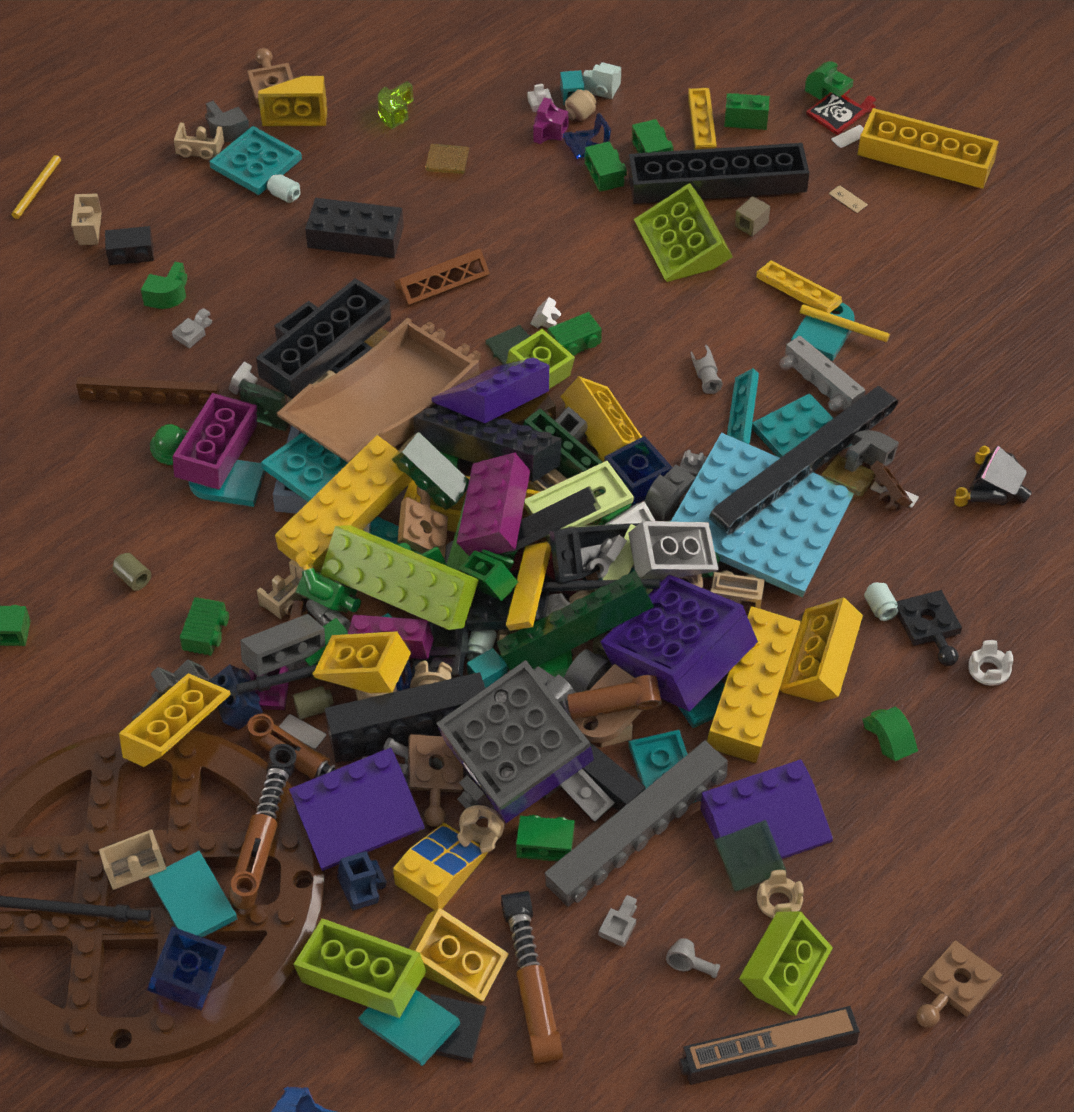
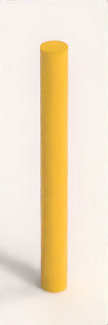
M54 155L16 206L11 214L15 219L21 217L60 163L61 158Z
M802 305L800 309L801 314L886 343L888 342L889 333L806 305Z

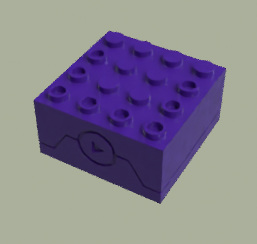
M669 574L661 582L660 589H653L649 593V597L654 605L653 608L616 626L600 642L612 666L614 664L634 678L644 675L656 676L660 697L690 712L758 641L743 605Z

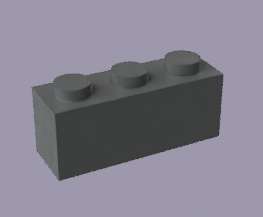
M306 614L240 640L242 662L257 676L306 658L325 646V629L310 615Z

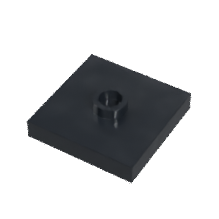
M431 994L430 999L456 1016L461 1023L434 1054L472 1063L487 1011L486 1006Z

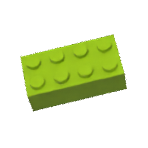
M323 918L294 963L302 983L400 1018L426 973V968L419 952Z

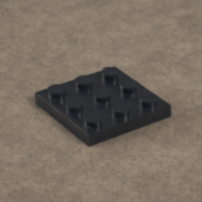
M512 574L517 580L518 575ZM545 574L544 581H551V579ZM476 589L468 612L467 630L508 629L506 622L514 592H511L501 601ZM541 592L534 622L546 617L550 592Z

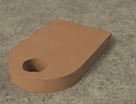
M614 664L590 690L628 683L634 677ZM635 708L573 721L588 741L603 743L619 736L643 710ZM589 722L598 723L597 728L594 730H586L584 726Z

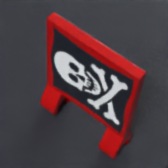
M850 89L841 97L830 92L807 110L806 115L836 135H839L865 113L871 112L876 107L873 104L876 102V98L869 95L859 105L845 96L850 93Z

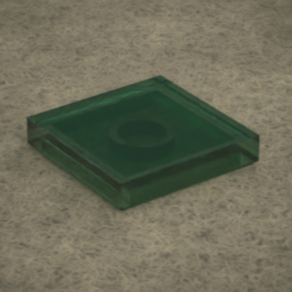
M242 380L238 385L240 400L257 405V422L286 431L289 423L277 416V412L286 405L285 394Z
M766 820L714 840L735 892L769 879L771 872L774 870H785L787 872Z

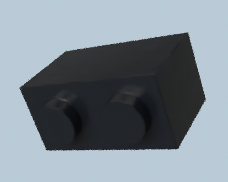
M150 226L105 230V248L109 265L154 261L153 239Z

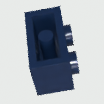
M229 664L208 682L230 691V696L218 705L217 708L223 723L240 730L248 724L251 717L261 714L263 711L259 704L260 698L255 691L238 695L236 684L251 681V677L246 670Z

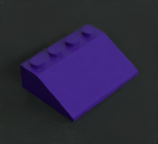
M528 358L496 366L432 397V402L486 423L548 392L549 365L540 362L537 358Z
M392 748L289 789L322 871L338 865L341 858L365 851H372L425 829Z
M802 760L702 792L700 810L732 876L833 842V837L814 783Z

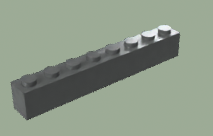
M702 742L545 872L546 886L567 907L574 902H580L590 888L595 884L600 885L605 881L609 872L615 867H622L633 852L642 850L652 836L661 834L667 828L670 821L675 817L680 818L683 816L688 806L694 801H700L702 792L708 791L713 785L721 784L727 777L728 761L708 742Z

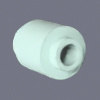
M273 175L269 179L267 188L272 195L288 203L293 202L300 196V185L298 182L283 175Z
M876 582L869 585L864 597L874 615L881 621H887L895 617L898 613V604L887 584Z
M494 630L471 631L468 639V655L466 657L471 661L493 648L497 637Z

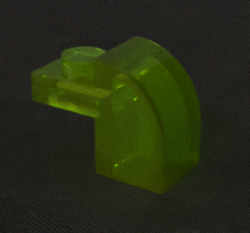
M406 81L393 90L384 87L378 94L379 117L391 129L408 120L407 105L413 102L412 84Z

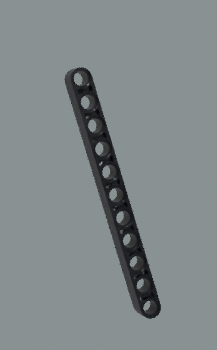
M881 386L875 387L715 506L709 515V520L727 535L734 533L849 446L855 433L870 430L889 416L896 408L898 399Z

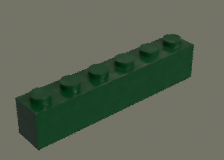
M634 571L606 586L598 588L595 592L583 598L575 600L560 610L553 611L550 615L534 622L533 627L524 628L497 641L501 656L510 671L525 660L534 669L653 608L654 605L637 572Z

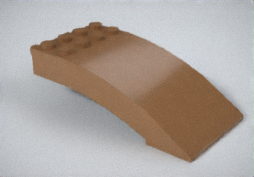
M406 318L380 343L354 363L315 385L309 384L278 411L277 416L349 463L376 435L393 447L414 435V416L436 405V403L432 402V397L480 374L479 360L481 353L474 350L468 355L470 346L465 343L455 350L442 342L446 335L443 329L440 328L433 333L435 324L430 321L419 328L411 322L410 318Z

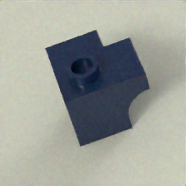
M366 851L340 859L337 878L352 911L378 903L379 895L377 890L385 888L387 881L377 860L371 861Z

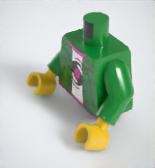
M304 549L296 556V562L304 571H302V578L295 592L333 610L345 613L348 611L356 612L361 605V599L356 597L357 590L320 574L321 572L315 571L314 568H310L309 564L315 560L314 555L310 550Z

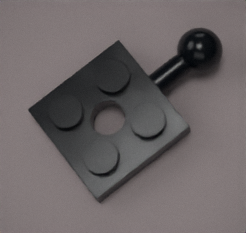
M942 590L896 601L898 604L897 616L913 646L934 641L939 649V662L944 666L956 664L959 658L958 651L954 647L948 646L945 638L961 634L962 626ZM929 615L932 616L934 619L927 620L925 618H922L921 616Z

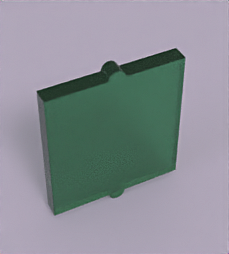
M518 325L485 340V344L493 352V357H497L502 365H504L507 361L509 349L532 335H528L521 325Z

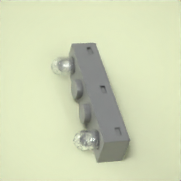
M798 336L786 344L785 356L780 360V367L783 370L795 368L807 381L814 384L822 394L827 395L830 398L828 403L830 410L834 412L841 409L846 410L865 396V389L803 337Z

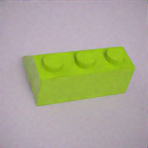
M801 911L776 912L739 980L755 997L790 1015L796 1016L833 947Z

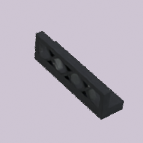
M588 486L522 519L516 549L505 552V554L508 555L549 535V531L561 529L601 509L591 487Z

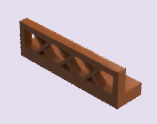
M480 248L393 282L397 290L401 288L406 304L409 305L486 276L490 272ZM478 259L482 272L474 274L468 271L470 263ZM453 268L462 272L457 282L447 278L450 270ZM435 276L442 279L439 289L435 290L427 286L430 277ZM414 283L422 288L419 296L411 299L407 286Z

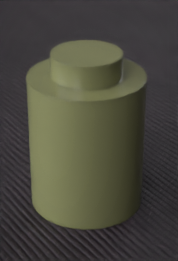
M131 553L120 554L115 558L112 568L113 572L133 590H140L148 584L151 579V571Z
M323 686L292 695L299 720L324 713L325 708L334 704L330 690H325Z

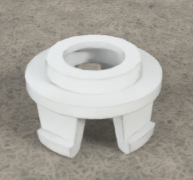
M986 640L983 642L981 649L972 652L968 663L969 672L975 680L982 684L990 686L1002 684L1010 677L1013 654L1011 651H1007L1004 654L997 650V641ZM984 663H992L998 669L987 670L986 673H983L980 670V666Z

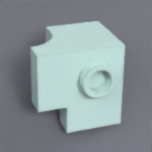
M601 62L600 65H595L593 70H585L583 74L585 90L594 95L612 99L621 84V67Z

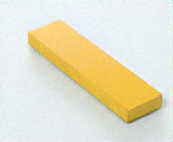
M709 88L688 89L694 150L717 148Z
M772 260L757 271L758 279L815 309L831 313L842 303L841 296Z
M548 542L525 546L517 578L518 583L515 586L506 626L510 631L533 627L551 553V546Z

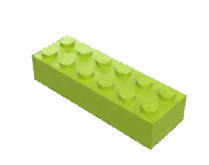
M351 525L335 526L320 573L448 630L464 628L479 579Z

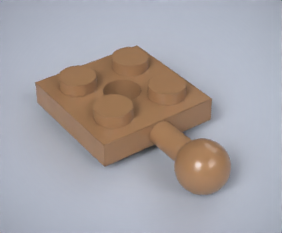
M261 48L256 53V60L263 68L247 71L256 104H259V90L293 79L289 63L271 66L272 53L266 48Z
M417 487V494L421 497L420 503L408 497L401 502L398 542L407 543L411 549L422 554L434 547H438L444 558L448 516L431 509L430 501L432 497L425 490Z
M411 734L408 744L409 790L430 791V807L425 810L424 820L429 826L438 827L443 824L446 818L445 811L440 807L441 792H462L463 788L459 782L463 779V765L445 743L443 737ZM432 757L440 759L442 769H432L429 765V759Z
M955 940L921 979V983L938 996L931 1004H924L917 1010L916 1017L918 1022L928 1028L935 1026L940 1019L939 1012L947 1003L968 1017L999 982L1002 974ZM963 974L968 978L969 982L960 983L954 978V975Z

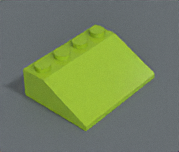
M690 183L634 219L666 282L713 270L733 257L701 197Z

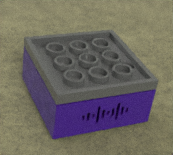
M526 660L437 722L445 743L477 786L484 792L505 823L594 760L590 742Z

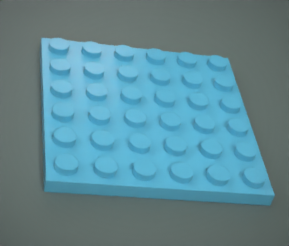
M721 433L671 522H709L714 551L720 557L719 561L752 574L757 578L765 579L766 582L803 598L854 496L855 490L812 473L734 533L727 535L709 520L711 511L720 502L780 458Z

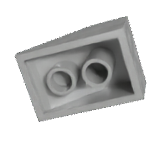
M642 521L628 533L635 571L640 579L664 580L669 574L679 578L716 572L718 570L709 522Z

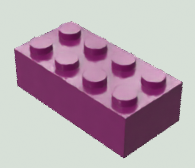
M212 393L173 455L174 477L220 490L257 428V405Z
M516 453L472 465L456 542L468 556L474 550L478 552L487 550L500 554L516 549L530 475L529 468Z

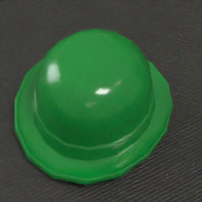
M166 424L160 427L150 442V451L153 457L160 463L173 465V455L188 431L174 424Z

